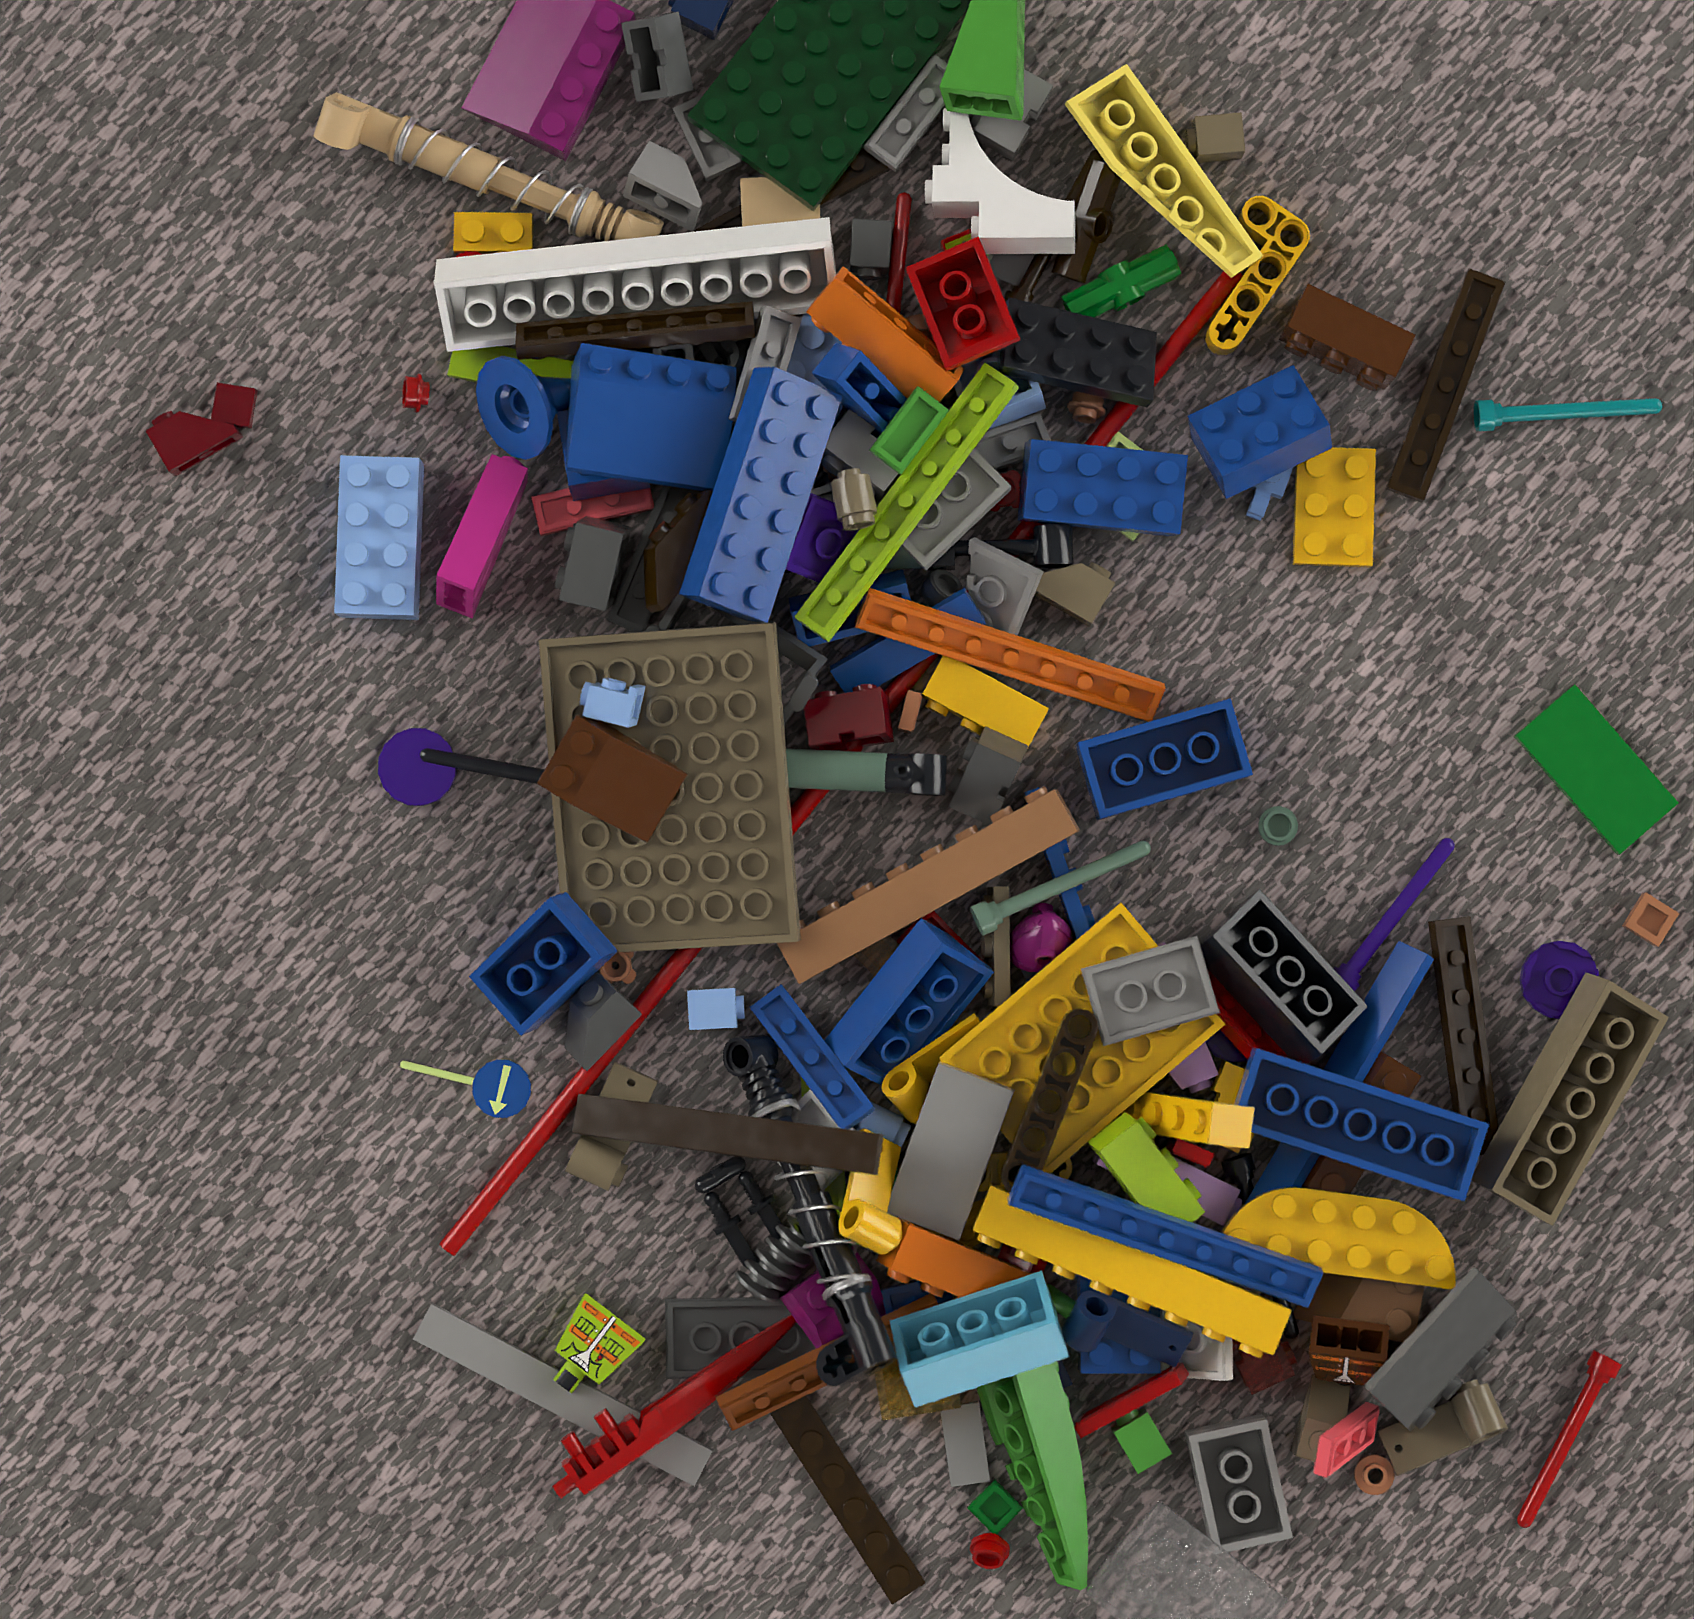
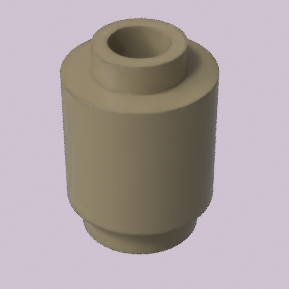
M858 468L838 472V479L833 480L830 484L838 521L843 523L844 530H859L874 525V515L877 514L870 475L861 474Z

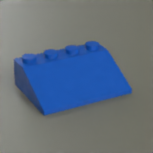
M581 343L571 366L565 471L699 491L714 490L731 437L733 421L729 420V415L736 394L737 367Z

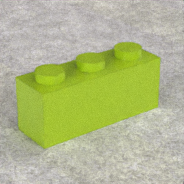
M1124 1112L1088 1141L1089 1145L1134 1203L1191 1223L1205 1213L1197 1201L1202 1197L1201 1193L1187 1177L1183 1181L1174 1171L1179 1167V1164L1166 1148H1162L1159 1151L1152 1141L1156 1134L1142 1117L1135 1120Z

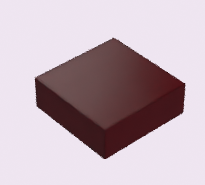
M217 382L211 419L236 427L251 429L258 390L256 388Z

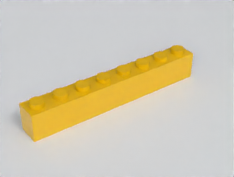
M990 1184L972 1228L973 1231L980 1233L977 1238L978 1241L1000 1249L1002 1243L1017 1249L1014 1256L1037 1265L1039 1258L1054 1264L1052 1272L1071 1280L1075 1279L1076 1274L1091 1280L1089 1287L1111 1296L1113 1290H1117L1129 1295L1126 1302L1145 1311H1149L1151 1305L1166 1311L1165 1319L1186 1327L1188 1321L1203 1326L1201 1332L1203 1335L1224 1343L1226 1336L1241 1342L1240 1350L1258 1358L1262 1357L1263 1352L1274 1355L1292 1311L1289 1307L1210 1274L1010 1206L1007 1200L1010 1192Z

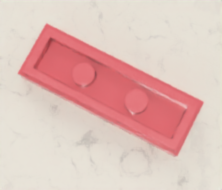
M569 488L531 497L541 536L568 530L569 527H573L574 523H577L585 516L608 521L650 511L654 508L650 488L573 501Z
M1365 1402L1320 1435L1313 1474L1327 1478L1374 1442L1380 1411L1378 1405Z

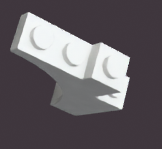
M943 108V131L950 132L949 144H942V165H933L932 180H925V203L932 204L934 218H971V238L979 236L986 254H1075V202L1037 194L1009 179L989 160L980 147L971 127L969 114L950 112Z

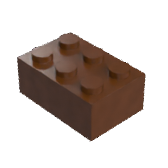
M1307 284L1299 296L1279 340L1286 343L1284 348L1290 353L1303 358L1310 354L1321 360L1320 366L1335 374H1341L1342 371L1350 373L1357 377L1355 382L1358 385L1371 391H1377L1378 387L1385 390L1396 378L1416 334Z

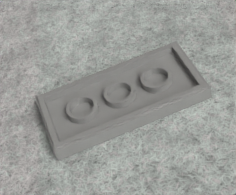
M940 1061L892 1189L887 1213L960 1240L1015 1089Z

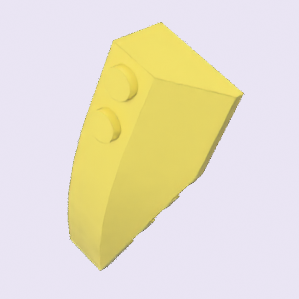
M1127 64L1065 103V106L1110 169L1231 278L1263 257V254Z

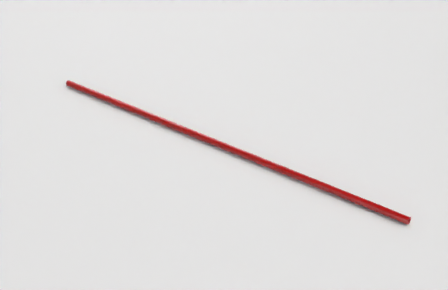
M1223 271L1157 352L1154 387L1243 277L1241 272L1231 278ZM1118 401L1084 444L1106 447L1139 406ZM1021 521L1008 539H1033V527L1044 524ZM939 654L931 655L895 677L884 691L889 697L891 714L905 698L907 691L913 688ZM861 740L847 742L848 750L845 751L861 752L864 747ZM804 790L791 807L793 835L830 790ZM703 947L675 950L634 1001L633 1005L642 1015L588 1071L583 1067L580 1068L439 1243L444 1250L453 1256L457 1254L577 1105L578 1094H586Z

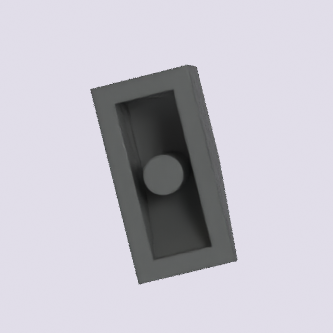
M597 971L570 999L564 1048L588 1071L642 1013L625 995Z

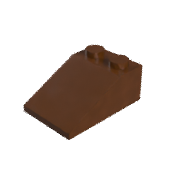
M583 713L576 715L537 784L567 803L645 842H649L688 774L605 722L582 716Z

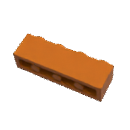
M844 266L814 299L806 311L811 316L814 325L825 333L830 332L842 342V345L861 350L906 399L919 386L940 402L958 382L964 371L962 366L946 371L936 344Z
M898 1218L901 1221L903 1232L900 1244L896 1249L891 1250L885 1255L879 1254L876 1259L877 1262L889 1268L886 1273L887 1276L906 1284L909 1283L911 1278L921 1281L920 1288L941 1298L945 1291L956 1295L955 1299L1033 1274L1007 1261L901 1218Z

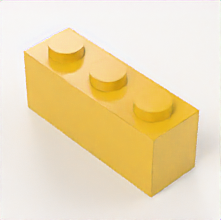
M942 656L922 693V697L928 700L925 707L943 717H946L948 712H951L962 718L960 726L968 731L981 736L986 726L1024 743L1028 747L1049 710L1048 707L970 665L946 656Z

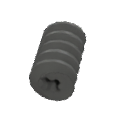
M787 1215V1219L791 1224L790 1228L781 1224L775 1227L781 1236L780 1240L770 1235L766 1237L765 1240L771 1248L770 1251L757 1247L755 1252L761 1260L759 1263L749 1258L744 1262L750 1271L749 1274L740 1270L734 1273L741 1285L760 1300L776 1302L780 1297V1290H787L791 1285L790 1279H797L801 1274L800 1267H807L811 1263L809 1248H802L806 1241L797 1219L793 1216Z

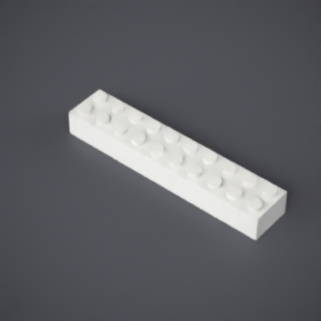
M827 217L436 259L434 286L447 352L515 345L516 323L749 301H753L754 319L758 318L760 308L765 305L791 315L806 314L814 299L836 275L830 218Z

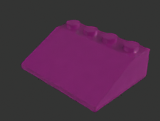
M517 0L461 108L566 161L626 46L621 23L636 19L635 13L610 0Z

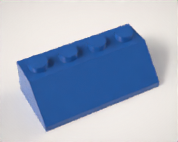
M920 918L824 1041L844 1067L882 1086L883 1079L890 1070L949 1030L994 971L947 932Z

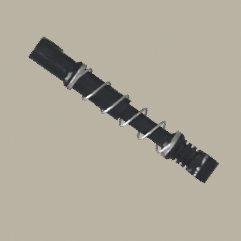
M768 1035L742 1036L730 1039L723 1049V1062L727 1071L733 1076H737L740 1082H743L742 1088L746 1091V1098L750 1100L749 1105L751 1108L748 1116L796 1122L801 1109L794 1095L787 1092L785 1087H782L784 1083L779 1078V1071L775 1069L778 1062V1049L774 1040ZM797 1110V1115L792 1120L791 1116ZM780 1162L783 1172L775 1176L774 1180L786 1178L796 1201L788 1214H795L806 1241L802 1248H809L821 1277L816 1283L824 1284L826 1290L822 1294L823 1300H825L828 1307L834 1309L844 1336L825 1346L819 1352L816 1359L818 1375L825 1384L833 1387L865 1380L898 1359L871 1295L874 1287L871 1282L872 1280L870 1275L863 1274L855 1256L857 1244L839 1233L838 1226L842 1209L834 1205L828 1191H823L829 1180L827 1173L813 1170L811 1166ZM815 1174H821L825 1177V1183L821 1188ZM852 1356H853L855 1362H854V1363H849V1361L852 1359Z

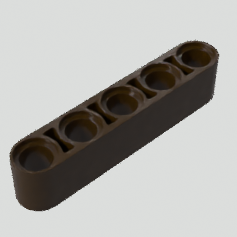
M1072 1009L1061 1019L1001 1169V1182L1009 1192H1011L1013 1186L1008 1182V1172L1014 1166L1024 1164L1041 1171L1043 1170L1098 1032L1097 1019L1088 1010ZM1076 1015L1085 1016L1090 1023V1031L1083 1038L1073 1037L1068 1030L1069 1021ZM1063 1052L1071 1054L1075 1060L1074 1070L1065 1076L1057 1074L1053 1068L1054 1058ZM1046 1090H1054L1060 1097V1106L1051 1113L1041 1111L1038 1106V1098ZM1030 1128H1040L1045 1134V1143L1037 1150L1027 1149L1023 1144L1024 1133Z

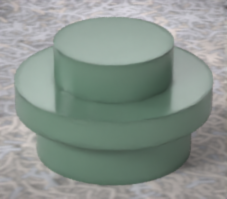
M1271 807L1264 811L1259 818V834L1264 841L1271 845H1285L1297 833V818L1291 810L1285 807Z

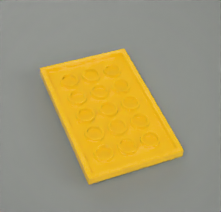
M1122 903L1114 907L938 1057L943 1063L1015 1089L1000 1129L1011 1144L1061 1019L1068 1011L1077 1008L1093 1013L1081 969L1159 947ZM1217 1014L1106 1046L1102 1045L1098 1031L1042 1171L1051 1174L1222 1028L1225 1023ZM1076 1015L1069 1021L1068 1030L1073 1037L1083 1038L1090 1031V1023L1085 1016ZM1067 1052L1060 1053L1054 1058L1053 1068L1059 1075H1068L1075 1068V1060ZM1046 1090L1040 1094L1038 1106L1041 1111L1051 1113L1058 1109L1060 1097L1057 1092ZM1030 1128L1023 1135V1144L1029 1150H1037L1045 1143V1134L1040 1128Z

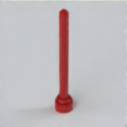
M907 192L900 193L896 199L886 302L898 313H901L912 197Z
M1593 1350L1586 1363L1589 1365L1586 1372L1589 1374V1377L1517 1516V1523L1520 1527L1527 1528L1533 1523L1604 1383L1608 1384L1611 1378L1615 1379L1622 1366L1619 1362L1598 1351Z

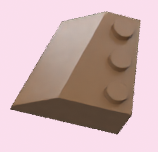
M1324 1273L1309 1307L1297 1305L1293 1313L1295 1319L1311 1323L1313 1315L1390 1325L1388 1339L1405 1342L1417 1329L1425 1286Z

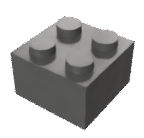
M585 516L577 523H574L573 527H569L564 543V550L570 551L568 562L565 561L564 566L560 565L555 583V588L561 590L559 600L601 611H606L615 601L632 527Z

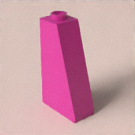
M491 454L436 575L437 605L473 619L527 485L528 468L524 467L519 460L510 456H502L501 458Z

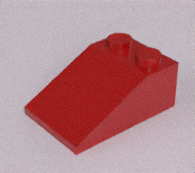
M979 236L905 267L946 371H950L1021 340Z

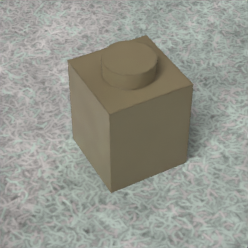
M1242 112L1194 117L1191 124L1192 129H1186L1185 139L1186 148L1189 152H1194V159L1197 163L1242 159L1245 153Z

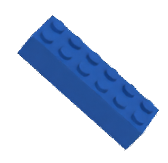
M757 367L753 369L679 595L746 621L768 623L842 395L777 367Z
M1252 1048L1234 1105L1254 1108L1251 1131L1253 1133L1464 1202L1489 1126L1488 1123L1258 1048Z

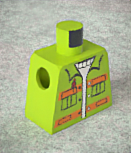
M585 1293L555 1349L567 1361L553 1380L571 1394L586 1375L600 1384L638 1349L646 1339Z

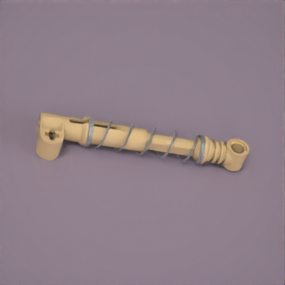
M338 92L325 98L313 135L320 142L340 149L348 150L363 144L387 154L389 161L395 162L399 166L407 162L409 163V170L415 165L442 176L443 183H446L447 180H452L477 190V197L481 196L482 193L488 195L492 190L512 198L510 204L511 211L515 210L519 202L544 211V222L546 225L549 224L554 216L566 220L569 225L568 232L573 236L583 237L588 235L592 237L596 233L595 238L601 240L604 236V241L659 236L664 225L662 220L643 211L627 209L623 213V207L618 206L615 210V204L610 202L605 206L606 201L601 199L598 192L589 189V187L584 189L583 185L577 184L568 191L552 185L551 176L546 170L537 173L534 177L528 176L518 171L517 162L512 156L501 161V158L484 152L480 143L464 144V142L450 138L445 129L434 132L420 126L418 118L415 119V117L408 115L400 118ZM507 160H511L514 163V169L503 164ZM541 174H546L548 176V183L537 178ZM577 187L582 190V193L578 195L571 193Z

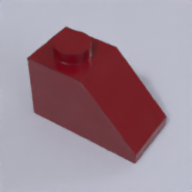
M172 411L161 414L152 421L153 427L146 430L166 468L175 477L243 438L240 431L234 425L181 411L175 414Z

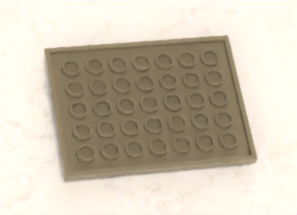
M776 622L540 639L539 651L549 761L575 716L584 711V706L580 705V696L585 682L602 683L603 678H611L626 682L625 689L629 690L630 686L637 684L644 685L646 688L637 725L628 728L608 722L605 723L688 774L649 842H645L551 793L560 894L567 892L618 952L799 942L801 935Z

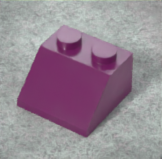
M856 1251L855 1256L862 1273L870 1275L872 1280L871 1282L874 1287L871 1295L881 1317L885 1316L883 1296L877 1279ZM818 1270L814 1271L780 1297V1300L815 1348L844 1335L834 1309L828 1307L825 1300H823L822 1294L826 1290L824 1284L816 1283L821 1278Z

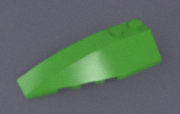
M1055 1361L1051 1364L1018 1373L1012 1377H1006L979 1386L977 1391L995 1445L1004 1443L1012 1463L1005 1465L1010 1479H1018L1028 1497L1021 1502L1027 1517L1030 1516L1032 1521L1041 1526L1043 1532L1037 1535V1539L1057 1584L1083 1590L1087 1587L1088 1572L1086 1495L1077 1438L1069 1411L1070 1402L1063 1391L1058 1374L1059 1365Z

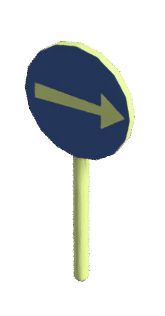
M497 1059L486 1063L478 1070L475 1078L408 1061L400 1062V1067L473 1085L472 1094L476 1105L484 1113L494 1118H507L518 1114L526 1106L531 1095V1083L528 1074L519 1064L510 1060Z

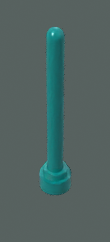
M1657 398L1502 407L1500 403H1494L1492 399L1476 400L1473 407L1474 427L1477 432L1493 431L1495 427H1500L1502 422L1657 414L1662 410L1663 405Z

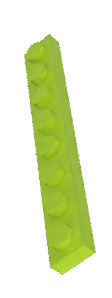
M987 363L982 365L949 409V412L876 507L877 514L874 515L875 524L860 529L794 616L797 621L827 642H830L1019 388L1014 381Z

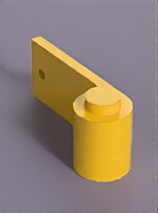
M975 1013L894 1067L883 1079L882 1092L910 1123L916 1124L936 1068L941 1061L938 1057L981 1022Z
M865 1128L860 1130L863 1132L873 1133ZM883 1138L878 1175L850 1172L838 1226L839 1233L843 1237L880 1255H885L891 1250L896 1249L903 1236L901 1221L887 1213L901 1146Z

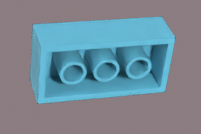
M1042 1271L889 1321L900 1371L914 1407L935 1402L942 1398L972 1390L979 1386L1006 1377H1012L1018 1373L1069 1357L1056 1308Z

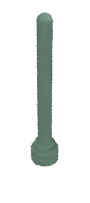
M1139 841L996 904L992 901L987 904L984 900L970 907L975 924L982 936L998 930L997 925L1003 923V918L1147 856L1151 851L1150 844L1146 841Z

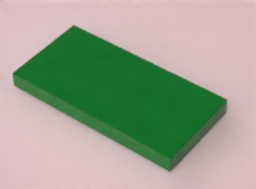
M1575 684L1513 736L1617 855L1625 851L1679 803Z

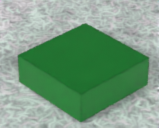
M994 1478L967 1508L991 1533L998 1534L1023 1509V1506Z

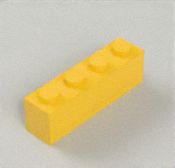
M1146 1092L1122 1112V1114L1126 1112L1135 1120L1142 1117L1156 1135L1206 1144L1241 1148L1250 1147L1254 1114L1253 1107Z

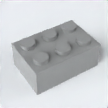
M1262 1414L1184 1430L1208 1543L1214 1555L1293 1538L1267 1419Z

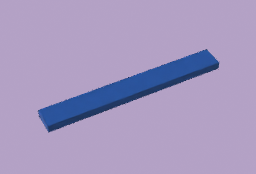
M1398 941L1364 999L1368 1007L1348 1026L1323 1070L1359 1082L1364 1081L1434 961L1430 955ZM1281 1142L1246 1203L1270 1190L1285 1187H1302L1320 1154Z
M1024 1164L1020 1168L1007 1199L1008 1205L1306 1308L1309 1307L1324 1274L1322 1268Z

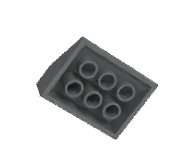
M1473 1266L1364 1387L1379 1404L1410 1432L1415 1426L1421 1430L1436 1414V1411L1433 1409L1436 1403L1442 1397L1449 1400L1460 1389L1463 1382L1459 1378L1469 1367L1475 1371L1485 1362L1490 1355V1352L1486 1349L1496 1338L1503 1341L1517 1325L1513 1320L1517 1316L1516 1310L1485 1276Z

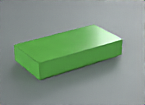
M917 386L868 451L898 474H902L949 412V409Z

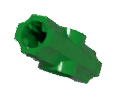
M1165 244L1131 262L1126 260L1113 265L1101 272L1094 281L1062 296L1061 300L1066 311L1098 318L1112 310L1117 312L1127 308L1126 303L1128 302L1130 306L1146 296L1145 293L1175 280L1182 273L1172 250Z

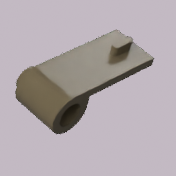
M614 1062L600 1097L649 1103L658 1080L618 1062ZM581 1135L565 1172L609 1191L612 1185L619 1187L628 1169V1165L622 1163L631 1142Z
M1475 1379L1462 1384L1457 1391L1458 1395L1454 1396L1450 1402L1433 1408L1436 1414L1421 1430L1415 1426L1410 1432L1399 1422L1377 1432L1396 1476L1486 1441L1508 1429L1488 1383L1480 1385L1478 1380Z

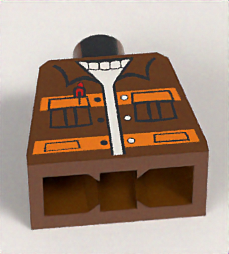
M1313 1315L1309 1357L1315 1378L1337 1382L1344 1386L1350 1384L1364 1386L1386 1362L1390 1325Z

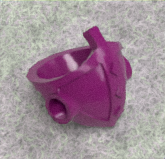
M1048 903L1036 904L1032 908L1033 913L1024 917L1010 934V962L1017 968L1028 972H1039L1074 942L1071 928L1063 919L1056 915L1053 911V906ZM1049 957V959L1042 960L1040 958Z

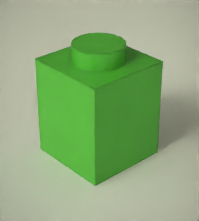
M1145 1408L1139 1412L1135 1409L1115 1420L1117 1425L1112 1427L1111 1430L1137 1474L1172 1454Z

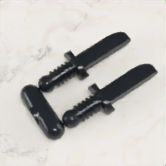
M734 1156L714 1166L707 1173L697 1178L694 1186L697 1192L707 1193L704 1197V1202L710 1207L709 1211H711V1214H714L713 1217L717 1224H720L713 1229L716 1236L721 1233L725 1235L738 1259L747 1268L744 1262L748 1258L757 1263L759 1261L737 1226L742 1219L739 1214L730 1218L731 1215L723 1201H720L719 1195L711 1190L739 1174L738 1181L753 1206L747 1209L749 1214L753 1215L757 1212L770 1235L780 1240L781 1236L775 1227L778 1224H783L771 1206V1203L776 1201L773 1194L765 1197L759 1184H756L757 1181H754L753 1174L749 1171H744L746 1168L745 1159Z

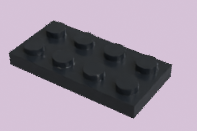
M1008 298L1006 304L1021 340L1001 348L1000 373L1147 408L1152 403L1157 332Z

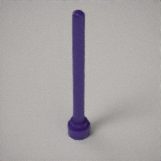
M1444 838L1439 842L1347 964L1342 963L1339 968L1334 966L1333 969L1354 991L1360 986L1358 981L1361 978L1359 974L1454 850L1455 844L1452 839Z

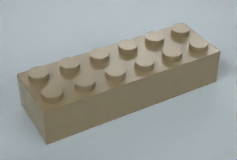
M1585 973L1474 1171L1471 1181L1530 1216L1553 1226L1669 1017L1610 980Z

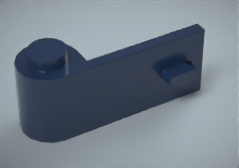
M1094 1290L1085 1291L1080 1294L1062 1327L1065 1342L1077 1351L1091 1352L1097 1348L1102 1337H1106L1173 1367L1177 1366L1194 1332Z

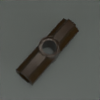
M1090 160L1077 200H1073L1075 202L1076 215L1075 254H1057L1051 271L1058 276L1078 283H1085L1098 244L1105 242L1113 229L1114 217L1110 210L1121 178L1110 169L1107 163Z

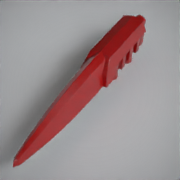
M789 1315L722 1355L661 1398L640 1411L639 1420L629 1413L623 1417L624 1420L617 1424L607 1408H605L593 1417L604 1434L600 1437L596 1436L586 1447L582 1445L574 1432L564 1436L560 1441L571 1457L569 1459L567 1457L561 1462L568 1475L552 1485L557 1495L563 1498L576 1488L584 1495H588L683 1427L713 1403L717 1396L726 1392L762 1359L797 1323L794 1317Z

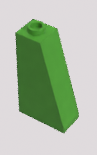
M971 0L939 86L947 111L1022 120L1024 114V0Z

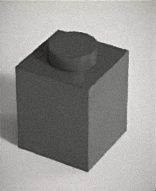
M853 218L850 272L857 273V278L879 280L881 279V274L889 275L892 221Z

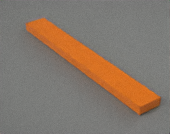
M869 588L866 592L855 620L856 628L1147 722L1153 720L1166 689L1165 683L873 588Z

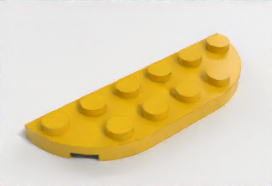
M1301 1187L1279 1188L1264 1192L1246 1203L1233 1214L1222 1231L1223 1234L1321 1267L1324 1273L1451 1290L1456 1286L1453 1257L1441 1232L1426 1216L1416 1209L1394 1200Z

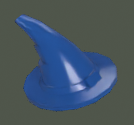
M500 356L487 361L478 373L476 396L478 410L486 430L497 445L511 456L524 460L541 455L550 444L555 415L557 412L569 408L571 378L540 377L539 375H534L532 370L518 359L507 356Z

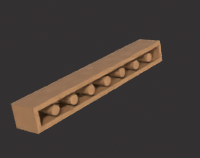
M1044 786L1024 797L1027 805L1013 811L1009 805L989 816L993 824L980 831L976 824L955 835L958 843L945 850L940 843L920 854L924 862L909 869L907 863L896 867L886 873L889 881L876 888L871 881L851 892L854 898L853 901L842 907L838 901L827 905L817 911L820 919L807 926L803 919L800 920L801 940L799 942L777 943L798 983L801 984L1079 832L1080 829L1058 789L1048 792Z

